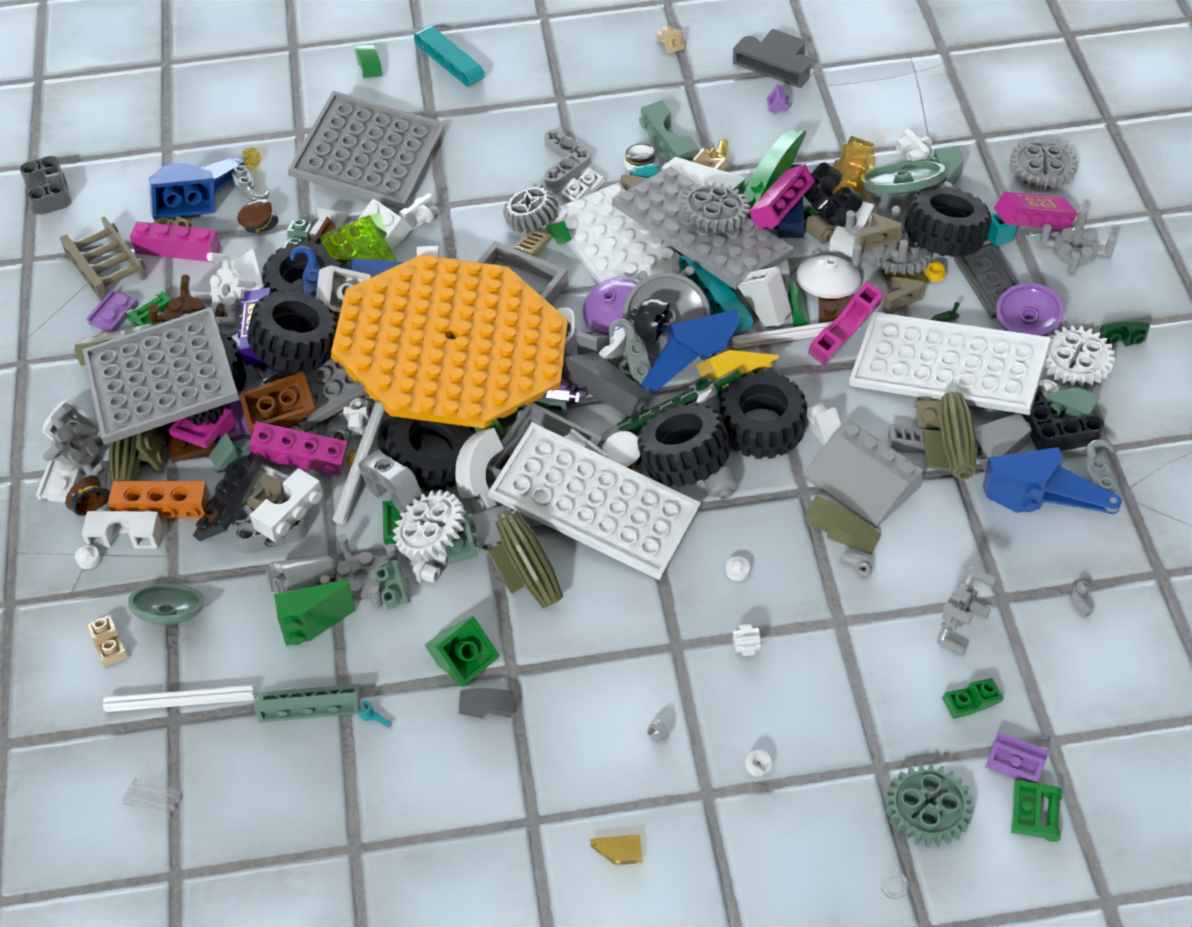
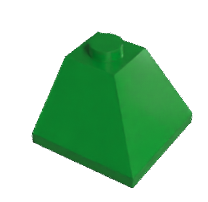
M474 616L444 629L424 645L437 665L461 687H464L500 657Z

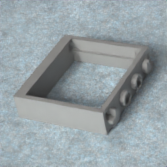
M496 241L491 244L477 261L478 263L494 265L499 260L550 280L551 282L540 296L551 305L554 304L568 286V269Z
M531 403L522 411L520 410L515 423L507 427L505 437L502 441L500 440L504 449L490 459L486 468V481L494 484L501 473V470L498 468L531 422L562 437L568 435L570 430L574 429L600 449L602 437L545 408ZM586 444L585 448L594 451L592 447Z

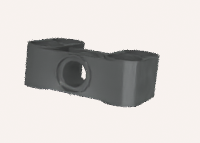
M46 156L21 165L20 172L25 185L31 188L27 196L35 214L42 215L61 210L71 204L68 185L59 161L55 156Z

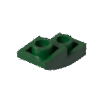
M1135 321L1101 325L1099 338H1107L1106 344H1115L1118 341H1122L1126 347L1140 344L1146 341L1150 325Z

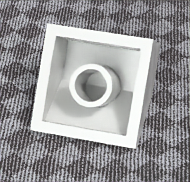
M331 265L319 270L316 299L322 300L324 305H328L332 313L339 317L346 289L369 279L371 275Z

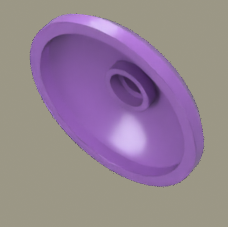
M617 277L605 280L595 286L587 295L583 305V316L588 326L593 331L609 335L610 325L614 321L622 319L625 299L637 282L628 278ZM618 326L615 330H619L623 326Z
M1023 283L1010 287L999 297L996 305V317L999 324L1006 331L1045 337L1053 333L1060 326L1064 316V305L1059 295L1052 289L1036 283Z

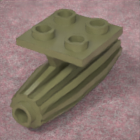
M950 391L941 397L939 417L941 432L927 429L922 431L927 468L949 471L955 478L958 477V479L966 480L976 473L977 443L973 419L964 395L961 392L958 393V391Z
M156 427L110 443L108 464L111 485L113 481H137L142 461L149 462L158 473H162L166 460L165 444H167L165 433Z
M507 509L498 514L497 517L499 519L495 524L502 543L487 552L510 594L525 586L542 608H546L561 600L563 593L555 570L535 533L517 510L512 512L511 509Z

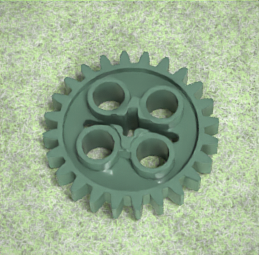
M919 764L918 771L909 766L907 774L900 771L898 779L893 778L892 787H888V796H886L885 804L888 805L886 814L892 815L890 824L898 823L897 833L906 831L905 840H908L911 836L915 837V845H918L921 840H925L926 847H929L931 841H934L936 846L940 847L943 839L950 845L952 836L959 840L961 831L966 833L968 824H971L973 817L971 814H973L974 806L971 805L973 796L967 795L969 787H960L962 778L954 780L952 778L954 771H950L947 775L944 774V766H941L938 771L934 770L933 764L929 765L928 770H925L923 765ZM925 786H931L935 790H928ZM905 801H912L915 805H909ZM943 805H950L954 809H946ZM924 820H931L934 824H926Z

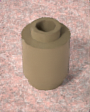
M813 214L809 216L804 224L807 233L822 244L830 242L835 231V226L825 221L820 215Z

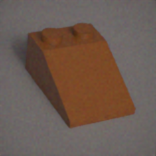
M305 372L239 392L251 435L253 434L256 421L290 428L316 411Z

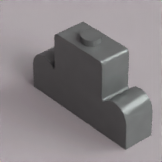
M772 29L761 42L754 36H746L733 48V64L798 88H802L810 78L811 59L805 55L806 41L804 39Z

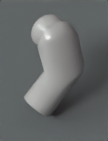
M844 551L842 563L853 565L858 575L862 578L869 577L872 574V566L866 556Z
M1079 581L1072 588L1070 601L1084 617H1088L1094 611L1086 601L1090 585L1086 581Z

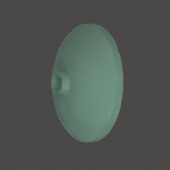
M176 583L147 585L132 592L128 598L129 610L136 617L156 625H175L185 622L200 613L204 606V598L199 591Z

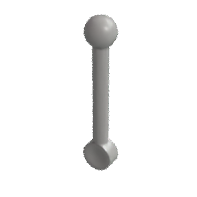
M813 250L810 256L806 257L805 259L801 260L793 266H789L790 274H792L794 270L798 268L802 262L806 261L809 258L820 256V251Z

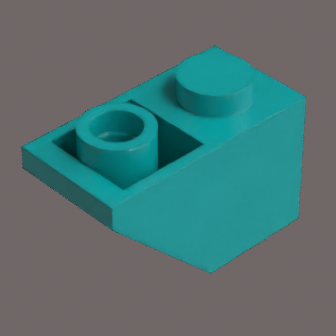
M991 211V222L986 234L987 238L995 247L1012 242L1017 226L1006 225L996 211Z

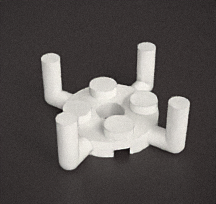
M208 253L207 260L222 263V270L211 277L210 292L190 291L189 296L200 298L202 301L212 300V306L215 309L219 303L224 304L227 317H216L217 324L219 326L233 327L237 324L236 311L241 308L240 304L242 299H244V292L254 288L256 282L245 279L243 275L238 273L239 271L231 269L229 255Z

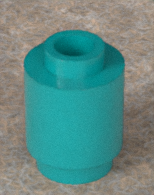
M653 162L634 167V169L630 170V175L650 178L661 171L659 166H656Z

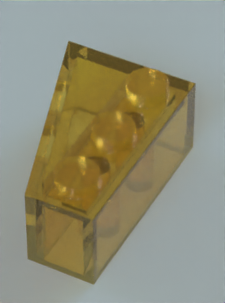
M850 136L848 142H845L842 146L840 159H836L833 165L834 168L842 173L841 182L832 191L833 194L844 186L858 193L861 176L869 167L873 168L876 164L874 143Z

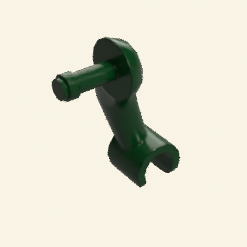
M955 302L952 311L936 314L931 320L941 322L956 320L959 318V314L956 311L960 303Z

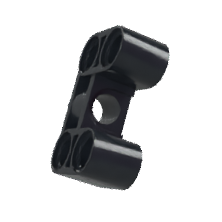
M823 162L811 173L815 182L803 196L825 221L836 227H843L846 225V213L848 211L856 213L863 204V197L846 186L841 187L833 194L832 191L841 182L842 173L828 163Z

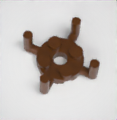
M182 275L180 297L172 298L165 308V313H158V306L156 304L150 305L149 320L151 322H167L179 318L182 314H191L206 309L204 302L200 298L189 296L190 277L188 275ZM219 303L216 307V313H214L215 317H224L225 305Z

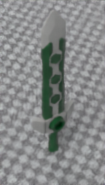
M737 368L733 372L714 381L706 378L701 379L690 385V390L607 429L600 435L602 441H606L608 437L616 432H632L644 426L649 419H653L657 413H662L667 408H675L680 404L689 405L694 402L699 405L709 401L717 394V389L736 380L743 379Z

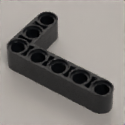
M1040 385L1038 386L1030 415L1021 414L1025 421L1027 420L1030 423V436L1037 450L1059 447L1060 451L1087 447L1091 441L1100 440L1104 427V421L1095 415L1055 421Z

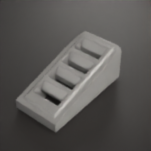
M889 424V447L897 452H925L922 434L924 429Z

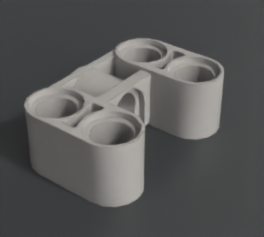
M376 450L358 463L369 491L377 498L388 491L394 506L400 513L408 511L406 509L407 505L411 507L414 505L413 499L421 500L422 492L412 471L386 456L380 450Z
M285 493L278 498V504L289 500L286 498ZM244 504L239 506L232 519L239 547L242 552L247 554L300 541L307 534L303 517L289 529L286 535L281 536L274 542L254 529L250 517L252 509Z

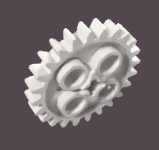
M1071 326L1070 330L1062 327L1061 332L1055 330L1053 335H1047V337H1051V345L1044 368H1048V375L1055 374L1054 380L1062 378V384L1071 381L1072 387H1074L1076 382L1083 387L1084 383L1087 382L1090 386H1093L1094 381L1101 383L1102 378L1107 379L1108 373L1112 372L1115 362V351L1111 350L1112 344H1106L1107 338H1099V332L1094 335L1091 334V328L1085 332L1083 326L1079 330H1075L1074 326ZM1081 344H1084L1082 352L1079 353L1074 367L1070 368L1072 366L1073 360H1075L1078 354V350Z
M439 490L436 494L430 491L428 497L422 494L420 501L413 499L414 505L412 507L407 505L406 509L408 511L400 513L402 520L395 522L399 526L393 529V532L396 534L393 537V540L396 542L395 546L411 561L414 558L418 562L422 558L429 561L431 555L437 558L440 550L446 553L445 547L447 545L453 547L452 540L460 538L457 532L464 530L461 524L466 522V519L463 517L466 511L463 509L464 505L459 499L448 491L443 493Z

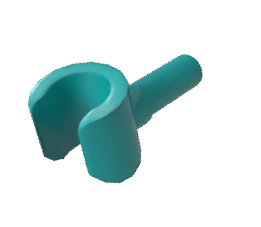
M362 701L367 709L365 711L357 709L362 720L369 721L373 719L387 727L391 726L392 722L376 713L369 701Z

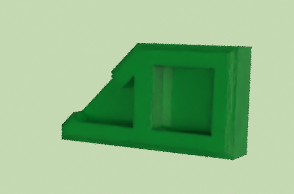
M565 221L545 226L558 245L571 241Z

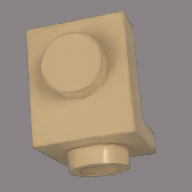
M667 26L661 28V32L655 33L657 41L664 43L666 53L670 54L685 48L681 30Z
M701 149L693 158L695 163L724 171L729 165L726 158H710L707 149Z

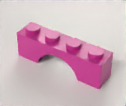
M866 281L855 293L838 318L829 327L824 328L812 341L808 354L823 366H826L878 308L884 294Z

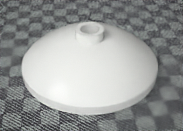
M820 255L802 262L797 269L796 279L798 284L808 293L832 299L843 298L856 292L860 287L861 274L851 262L843 258Z

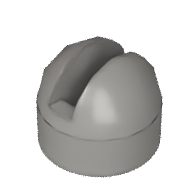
M335 430L331 435V438L347 441V446L351 443V435L346 430Z
M659 718L648 726L647 734L650 735L653 741H661L669 736L668 731Z

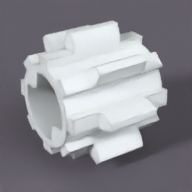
M751 624L739 625V629L733 630V643L736 653L750 656L755 655V651L761 650L758 627L752 628Z

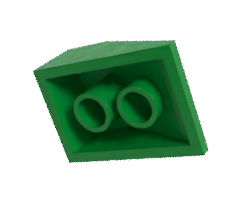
M348 579L274 594L277 617L286 646L299 645L303 642L311 641L356 611Z

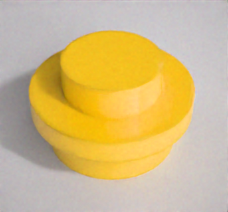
M933 262L926 267L924 275L929 281L940 282L945 279L946 270L941 263Z

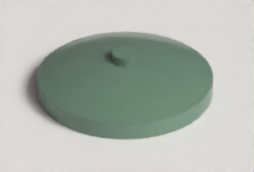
M905 161L887 164L865 172L861 176L862 188L869 192L905 195L943 181L946 177L945 166L933 161Z

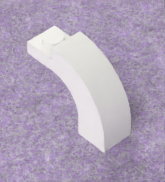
M494 428L479 430L469 437L462 446L456 462L455 476L459 495L461 498H470L472 507L477 513L497 507L495 500L488 497L489 488L486 483V468L490 459L504 449Z

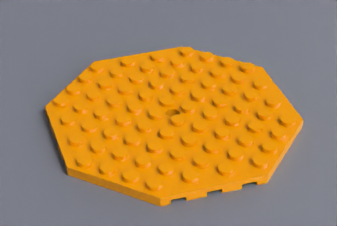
M419 255L346 289L331 350V358L336 363L340 362L345 367V372L355 382L359 381L365 387V391L376 402L379 401L385 407V411L390 416L486 428L492 425L493 420L499 417L503 419L516 412L517 408L523 404L529 405L542 398L544 393L550 390L553 392L560 388L568 319L507 266ZM451 334H453V337L456 339L451 340L447 337H451Z

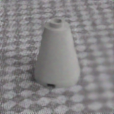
M327 555L270 563V567L266 569V574L271 592L276 591L278 594L321 585L320 577L323 575L329 576L330 580L333 579L336 575L337 564L333 558Z

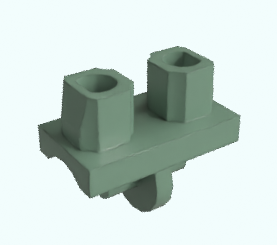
M393 560L375 567L374 574L376 580L380 583L382 590L381 598L383 603L386 604L387 609L411 602L407 589L409 581L408 578L404 579L399 560Z

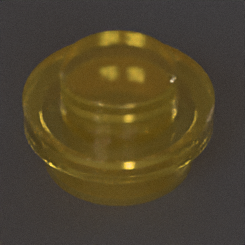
M247 148L242 152L241 157L244 159V165L254 166L261 161V154L256 148Z

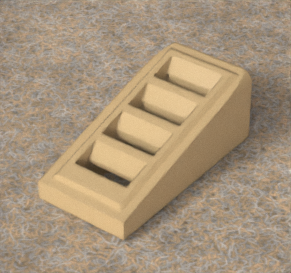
M537 229L535 232L531 230L514 246V249L538 258L552 238V234Z

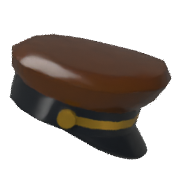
M258 199L247 203L241 208L237 217L239 224L247 232L251 233L268 231L278 223V217L272 213L271 202L266 199Z
M86 476L74 484L67 493L65 500L66 508L78 516H85L87 511H96L108 503L110 490L102 488L97 476Z

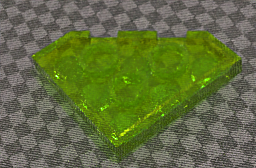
M370 215L325 233L320 237L329 255L338 260L342 258L348 262H351L352 259L398 261Z

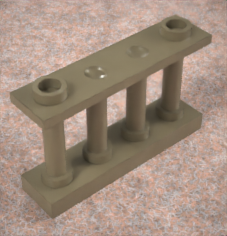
M105 216L101 218L104 229L83 239L72 241L67 234L59 237L65 254L100 301L106 297L105 289L108 288V285L136 272L142 281L146 279L144 273L146 266L143 260L136 258L118 234L115 224L113 222L110 223ZM107 236L112 240L87 253L80 252L81 248ZM116 248L121 252L95 266L94 264H89L90 260ZM125 260L130 264L104 278L102 276L98 277V273Z

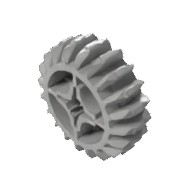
M533 185L531 188L527 186L526 189L513 193V197L507 199L508 202L504 204L503 209L505 221L513 231L529 233L531 230L535 232L538 228L543 229L545 224L549 225V221L554 220L555 215L558 214L559 203L555 193L549 187Z

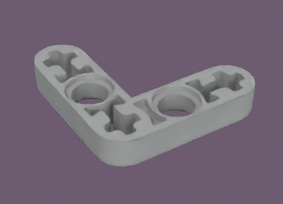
M549 130L545 133L546 147L564 158L544 174L545 185L555 189L561 187L591 164V152L558 130ZM565 147L573 148L571 150H563ZM568 166H569V167H572L571 170H565V169H563L564 167H568Z

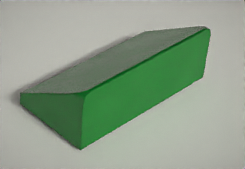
M790 281L788 300L793 326L810 325L805 296L793 281Z

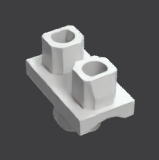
M910 129L905 130L904 137L896 141V150L899 153L908 151L907 161H927V157L932 151V140L927 136L923 138L917 137Z
M428 193L423 198L419 197L416 199L414 204L408 209L404 208L401 210L399 215L413 227L410 231H414L423 223L433 221V216L439 210L434 204L433 195Z
M356 398L350 403L349 407H344L343 414L348 421V428L352 430L354 438L363 437L371 416L369 413V403L364 398Z
M440 550L438 557L435 558L431 555L429 561H426L424 558L420 562L415 558L410 561L409 565L416 574L414 582L420 585L423 580L435 583L439 577L440 568L433 565L435 562L447 565L449 562L447 552L443 553Z

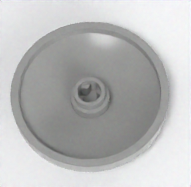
M670 272L653 274L638 282L628 293L622 309V319L628 320L633 324L634 320L630 319L634 307H639L642 301L648 298H658L670 303L666 323H663L661 328L663 331L657 343L654 344L641 339L645 344L648 358L652 360L657 359L668 342L664 331L665 327L710 316V307L703 291L687 277ZM623 327L624 333H625V335H626V337H627V331H626L625 327Z

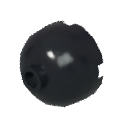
M648 298L642 301L639 307L633 308L630 319L634 320L633 326L641 339L654 344L657 343L663 331L661 330L663 323H666L670 309L668 301Z

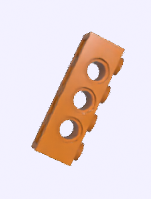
M113 481L108 506L110 511L158 512L160 518L194 519L201 518L206 511L205 506L210 499V493L206 481Z

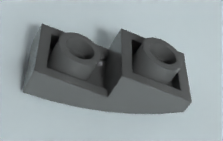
M474 688L460 691L458 714L484 718L485 714L489 713L511 718L514 712V691L492 688Z

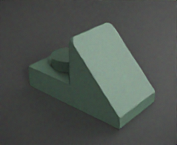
M224 434L210 453V458L218 474L223 472L230 462H236L244 456H249V444L252 435L231 442L228 434Z

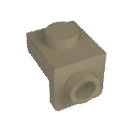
M920 397V401L917 400L914 403V408L916 409V428L940 429V401H934L932 397Z
M265 473L261 476V486L247 498V505L256 509L266 499L274 504H278V498L284 491L283 481Z

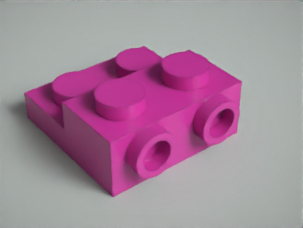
M225 407L224 411L221 410V416L216 415L217 419L214 421L209 419L210 423L207 424L205 421L202 422V425H198L197 421L193 424L186 418L177 420L169 429V433L172 437L207 449L216 437L222 438L225 433L228 434L236 424L233 412Z

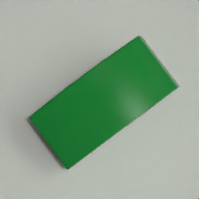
M355 46L362 77L382 76L383 72L375 46Z
M993 678L970 682L967 688L945 692L942 697L953 719L980 712L1002 702L1004 699Z

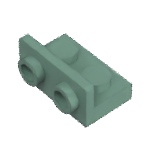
M467 512L463 516L466 522L461 524L464 530L457 532L460 538L452 540L453 547L449 545L445 547L450 564L478 556L476 547L480 546L477 532L471 531L472 528H475L472 514L467 515Z

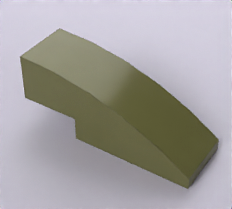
M817 495L806 512L805 524L828 532L827 538L868 554L872 555L881 537L878 531L855 514Z

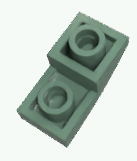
M303 219L292 220L287 229L288 238L283 248L290 243L297 244L298 241L309 243V232L313 227V222Z

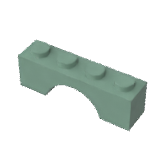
M661 100L641 107L640 125L647 130L650 139L656 142L659 151L665 154L667 161L669 162L674 157L693 162V158L699 153V148L690 136H677L667 131L671 128V111Z

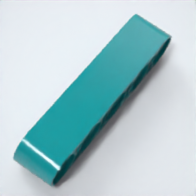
M432 25L414 34L417 46L466 87L485 77L484 70L479 63Z
M687 256L679 257L678 263L681 272L688 266L694 268V273L688 279L692 280L703 291L713 314L737 309L740 323L733 334L753 327L751 314L729 285Z

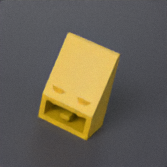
M728 350L696 364L701 379L706 378L714 381L733 372L737 368L743 378L747 373L754 374L757 371L773 366L772 361L778 359L779 356Z

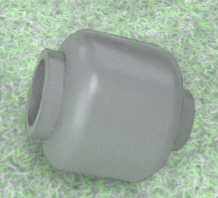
M727 465L720 467L715 475L711 474L708 479L704 480L709 495L720 497L721 500L731 497L733 495L732 491L737 487V480L733 471Z

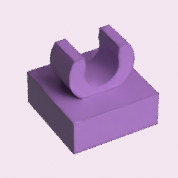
M778 84L766 98L769 112L775 114L780 108L787 111L791 106L787 102L789 96L785 95L784 87Z

